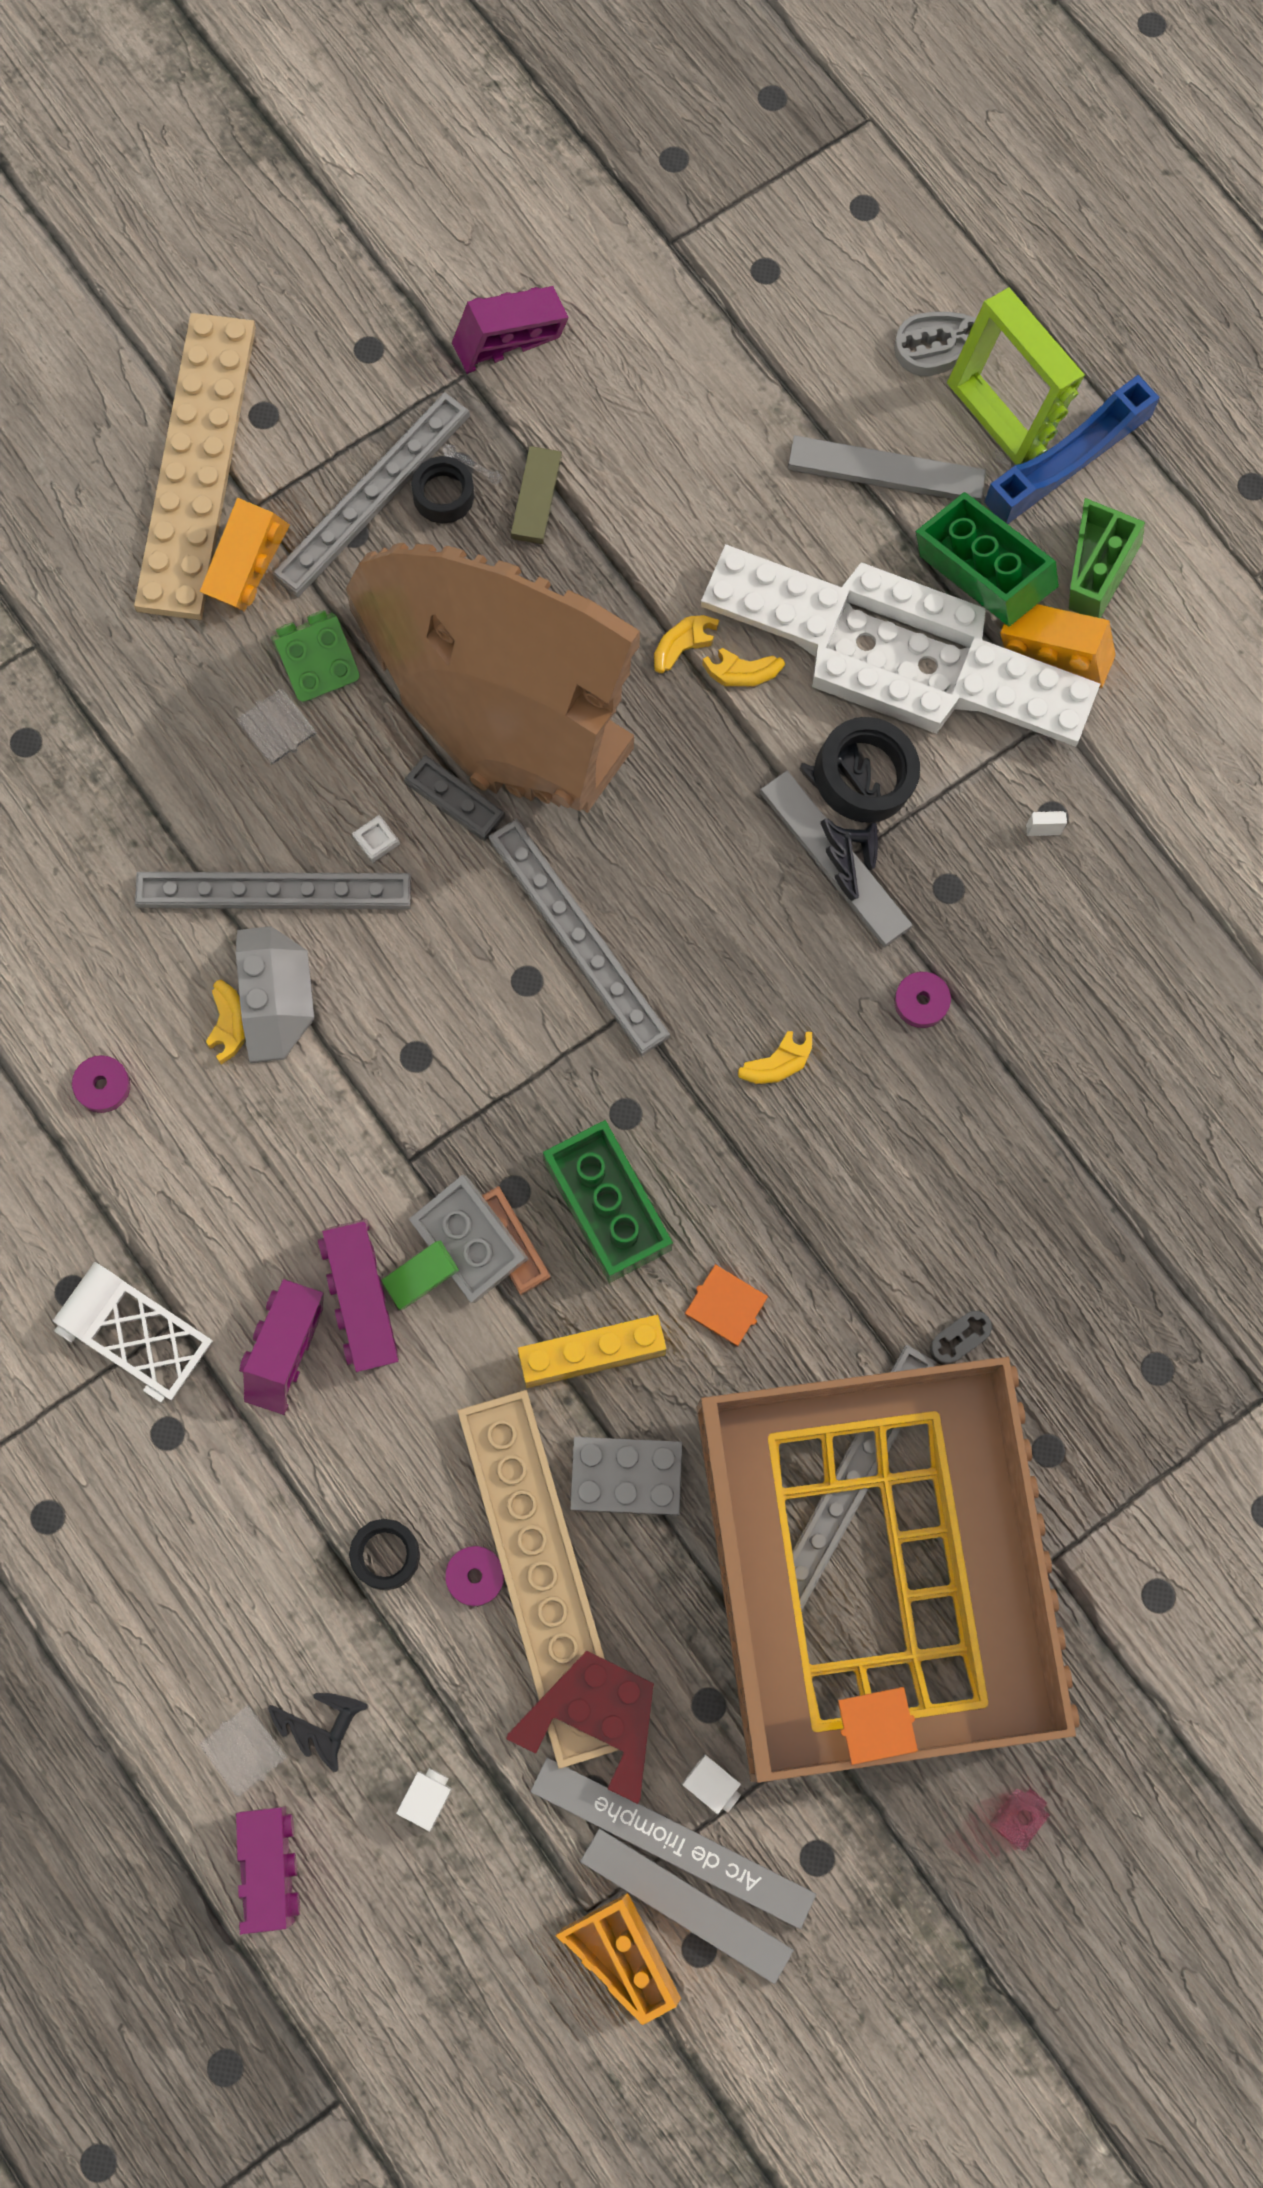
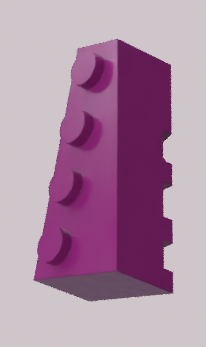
M367 1218L325 1228L322 1231L324 1238L318 1239L322 1260L329 1259L332 1273L326 1274L330 1294H337L340 1308L334 1309L339 1330L346 1329L349 1343L343 1344L347 1365L354 1364L356 1372L399 1361L389 1313L385 1307L384 1290L380 1276L377 1273L376 1255L372 1242L369 1240L368 1231L370 1229Z

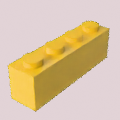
M657 1314L518 1347V1354L526 1388H531L665 1356L667 1349Z

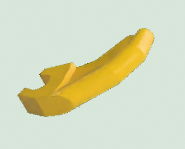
M705 615L689 616L666 632L654 652L655 672L662 674L665 670H671L681 653L685 650L712 646L714 636L707 635L703 631L708 628L717 631L719 620Z
M724 648L718 650V657L722 660L720 664L712 663L708 656L702 660V665L709 676L723 686L755 687L774 679L785 666V661L781 657L776 658L772 655L750 662L740 659L737 655Z
M220 979L214 983V989L212 990L220 1015L206 1043L210 1049L218 1044L225 1046L224 1051L216 1055L217 1060L222 1065L237 1054L246 1040L241 1017L240 996L236 989Z
M787 1031L778 1049L770 1057L745 1062L744 1066L738 1069V1077L754 1084L776 1083L802 1070L812 1049V1032H805V1042L798 1045L793 1042V1031Z

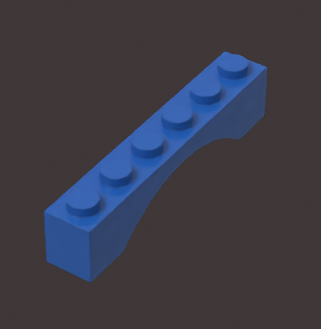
M1138 374L1116 390L1085 422L1058 444L1032 460L1015 465L993 481L989 486L984 503L996 516L1009 524L1149 420L1160 397Z

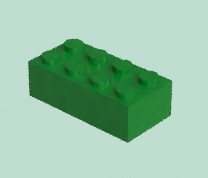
M963 492L915 531L920 557L1008 627L1059 587L1056 561L966 492Z
M606 1120L543 1152L545 1166L609 1283L672 1251L673 1242Z

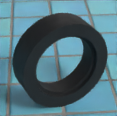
M858 717L841 723L829 734L815 760V782L825 802L840 815L858 822H879L895 815L913 794L920 778V761L913 743L898 727L882 719ZM855 743L870 744L884 751L896 769L897 780L894 790L878 797L864 796L853 791L846 785L839 774L837 766L839 751Z

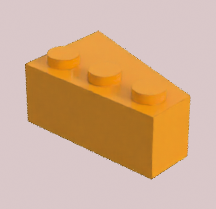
M237 498L200 592L245 612L247 606L253 603L257 587L290 524L269 510Z
M1039 604L1035 605L1010 627L1004 623L1000 632L1004 648L1100 683L1099 688H1103L1116 656L1109 620Z
M629 1893L563 1927L555 1935L582 1960L581 1963L608 1987L609 1992L642 2025L676 2008L681 2000Z

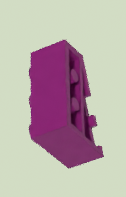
M554 286L534 287L528 291L517 293L506 292L499 296L484 299L475 298L467 301L453 337L452 345L466 374L476 371L475 364L493 358L494 363L504 360V353L520 347L522 352L560 338L569 317Z
M284 1279L278 1291L272 1290L266 1305V1310L269 1313L265 1321L259 1320L253 1334V1341H256L252 1352L246 1351L241 1360L239 1371L243 1373L244 1402L285 1415L289 1405L287 1404V1393L291 1383H297L300 1375L297 1369L305 1350H309L323 1311L324 1292Z
M286 1806L237 1812L238 1863L240 1862L242 1884L238 1885V1897L243 1899L244 1922H239L240 1935L287 1929L295 1923L294 1916H300V1897L298 1892H292L291 1877L297 1876V1859L295 1853H289L288 1841L289 1837H294L293 1815L286 1814Z

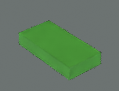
M436 1241L381 1281L398 1309L404 1310L457 1273L459 1269L442 1241Z

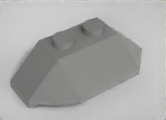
M272 926L237 930L236 962L241 1017L249 1062L258 1063L284 1060L315 1019L308 951Z

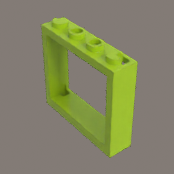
M1008 287L983 302L947 384L1011 460L1018 465L1032 460L1047 451L1046 446L1058 432L1056 428L1059 422L1069 412L1067 408L1070 402L1079 394L1077 389L1085 374ZM1001 331L1051 388L1029 431L980 375Z

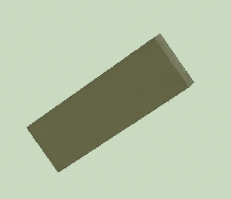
M534 446L529 447L511 531V539L544 544L562 459V451Z

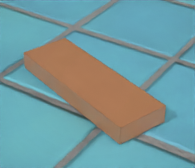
M498 1186L483 1194L482 1197L529 1258L509 1275L519 1295L521 1296L550 1280V1274L500 1187Z

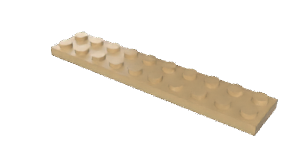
M190 313L134 604L136 612L202 620L206 595L201 593L200 589L214 557L256 325L254 320Z
M524 1390L457 1411L540 1700L586 1651L603 1659L605 1658L528 1392ZM556 1718L552 1719L548 1728L559 1769L619 1750Z

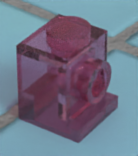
M1015 1789L989 1825L1015 1848L1025 1851L1029 1846L1028 1843L1050 1816L1043 1809L1047 1802L1031 1789H1028L1026 1793ZM1022 1810H1027L1030 1814V1821L1025 1825H1022L1018 1820V1814Z

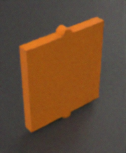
M715 1264L703 1285L697 1286L696 1291L698 1293L685 1312V1315L738 1347L750 1326L756 1324V1316L768 1296Z
M904 1687L837 1700L843 1725L840 1734L845 1736L851 1765L918 1751L912 1726L915 1717L910 1715Z

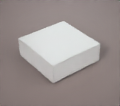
M1033 812L1026 824L1027 836L1061 835L1067 824L1066 812Z
M380 814L352 833L354 840L372 863L400 845L399 839Z

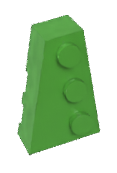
M1084 499L1070 587V610L1079 614L1101 618L1143 543L1144 521L1090 499Z

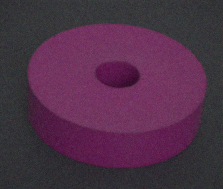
M915 972L905 977L899 984L894 998L895 1009L900 1018L907 1024L917 1028H928L938 1024L947 1014L951 1003V994L947 984L939 976L930 972ZM917 996H926L928 1003L920 1004L917 1001Z
M99 1055L86 1059L77 1067L72 1078V1089L77 1100L86 1109L97 1113H106L117 1109L125 1102L130 1092L131 1084L127 1071L119 1061L109 1056ZM99 1080H107V1085L103 1089L96 1088V1083Z
M471 1546L458 1551L450 1559L446 1568L445 1579L448 1590L456 1600L468 1606H482L491 1602L498 1596L504 1584V1574L499 1558L492 1551L484 1547ZM477 1569L481 1571L482 1578L478 1583H471L469 1581L468 1574L471 1570Z

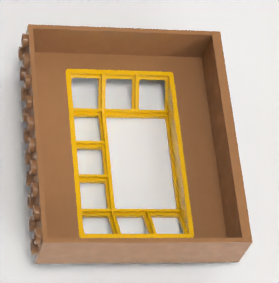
M1009 1356L702 1397L696 1409L751 1782L760 1783L1076 1736L1075 1728L1079 1727V1714L1076 1705L1070 1703L1068 1689H1071L1073 1686L1072 1675L1069 1666H1064L1061 1650L1066 1648L1065 1636L1062 1627H1057L1054 1613L1059 1610L1058 1596L1055 1589H1050L1048 1574L1052 1573V1562L1049 1552L1043 1551L1041 1536H1045V1523L1042 1514H1037L1034 1499L1039 1496L1036 1477L1030 1476L1028 1461L1032 1460V1450L1029 1440L1023 1438L1021 1424H1025V1410L1022 1402H1017L1015 1388L1019 1387L1018 1371L1015 1365L1011 1366ZM928 1424L930 1468L890 1473L886 1431L890 1428ZM874 1431L877 1475L838 1481L835 1475L833 1437ZM820 1438L824 1482L784 1488L782 1486L779 1445L781 1443ZM932 1480L940 1525L937 1527L900 1531L898 1529L892 1485ZM878 1487L881 1493L906 1650L900 1653L811 1665L808 1658L785 1500ZM941 1538L944 1544L950 1580L949 1585L910 1590L907 1585L901 1544ZM952 1597L960 1640L959 1644L919 1649L911 1603L919 1600ZM961 1656L965 1664L973 1698L932 1704L929 1699L921 1662L924 1660ZM903 1663L908 1664L918 1701L917 1707L909 1708L910 1715L915 1717L912 1726L918 1751L851 1765L845 1736L840 1734V1731L843 1729L841 1718L828 1720L820 1718L812 1678L814 1676L853 1671L859 1695L861 1696L871 1694L867 1669Z

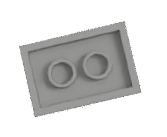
M461 1175L409 1218L428 1246L436 1241H442L459 1269L451 1277L470 1303H476L529 1259L467 1175Z
M574 1437L570 1511L679 1516L682 1442Z

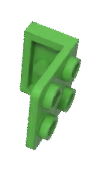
M325 610L307 616L308 622L297 627L294 622L280 626L276 629L277 634L271 636L275 650L279 652L295 695L302 702L353 683L360 676L337 616L333 613L327 614Z

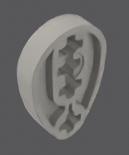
M928 312L909 317L899 327L895 340L894 351L898 362L904 369L919 376H933L953 369L969 335H966V333L972 329L976 318L954 312ZM941 337L942 341H947L946 345H941L940 341H936V338ZM921 340H926L927 344H931V348L926 349L925 345H920ZM910 344L912 348L916 347L915 352H910V349L905 348V345Z

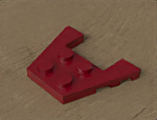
M586 1651L508 1733L506 1739L536 1754L553 1718L623 1751L621 1760L607 1789L638 1804L641 1797L654 1683Z

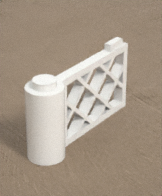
M96 1262L92 1264L52 1321L58 1325L54 1332L71 1343L75 1338H78L147 1384L143 1391L161 1403L165 1397L171 1401L174 1399L213 1342V1340ZM127 1292L138 1300L140 1314L120 1318L117 1304ZM143 1304L154 1310V1312L145 1313ZM114 1310L115 1319L106 1321ZM160 1315L166 1318L170 1334L149 1338L146 1318ZM141 1319L145 1339L124 1343L121 1323ZM116 1324L119 1344L103 1347L93 1340L101 1327ZM173 1324L184 1331L175 1333ZM191 1335L202 1342L194 1355L179 1358L176 1338ZM171 1339L175 1359L154 1363L150 1343ZM146 1344L149 1364L133 1367L127 1362L125 1348ZM120 1349L122 1359L111 1351ZM189 1361L184 1370L181 1371L180 1363ZM176 1364L178 1378L170 1390L157 1383L155 1368ZM150 1369L152 1379L142 1373L141 1370Z

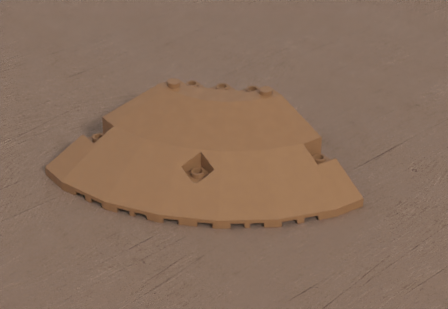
M397 543L392 545L389 550L384 547L379 553L376 551L368 552L359 563L346 587L350 611L383 671L388 669L399 689L401 703L479 789L483 791L489 789L497 794L502 785L505 784V788L518 798L524 796L532 801L536 796L546 804L552 802L558 807L562 805L578 811L582 809L588 813L634 749V735L611 721L610 718L616 712V707L621 702L622 685L630 675L631 658L639 648L640 630L595 602L570 590H567L564 596L549 590L550 582L540 576L535 583L519 576L522 572L520 567L511 563L498 560L495 566L485 564L487 560L483 555L478 554L474 560L465 558L467 554L462 549L445 546L441 552H436L437 549L429 544H416L412 550H408L409 547L405 543Z

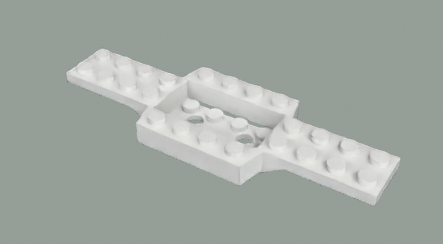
M725 544L701 600V607L794 641L815 656L813 688L936 734L955 709L981 711L1076 747L1100 683L982 640L986 608L862 562L845 584L839 587ZM850 603L966 646V648L958 649L954 645H948L931 639L922 633H915L892 622L872 617L860 610L852 609ZM863 635L870 636L875 642V647L872 650L863 651L857 646L856 640ZM928 658L933 660L937 665V670L932 674L921 672L918 663L922 659Z

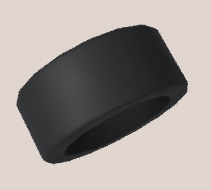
M447 456L432 457L421 463L413 474L411 486L414 505L420 515L429 521L440 524L452 523L464 517L472 508L475 497L472 474L466 465L456 458ZM438 476L454 477L462 484V494L457 500L448 504L432 503L424 496V486L429 480Z
M383 1518L370 1521L358 1530L351 1541L349 1558L351 1568L359 1580L373 1589L387 1591L399 1588L411 1580L418 1569L420 1550L417 1539L408 1527L396 1520ZM381 1533H390L399 1537L404 1543L407 1553L401 1570L394 1575L386 1577L377 1576L370 1572L363 1558L364 1548L369 1539Z

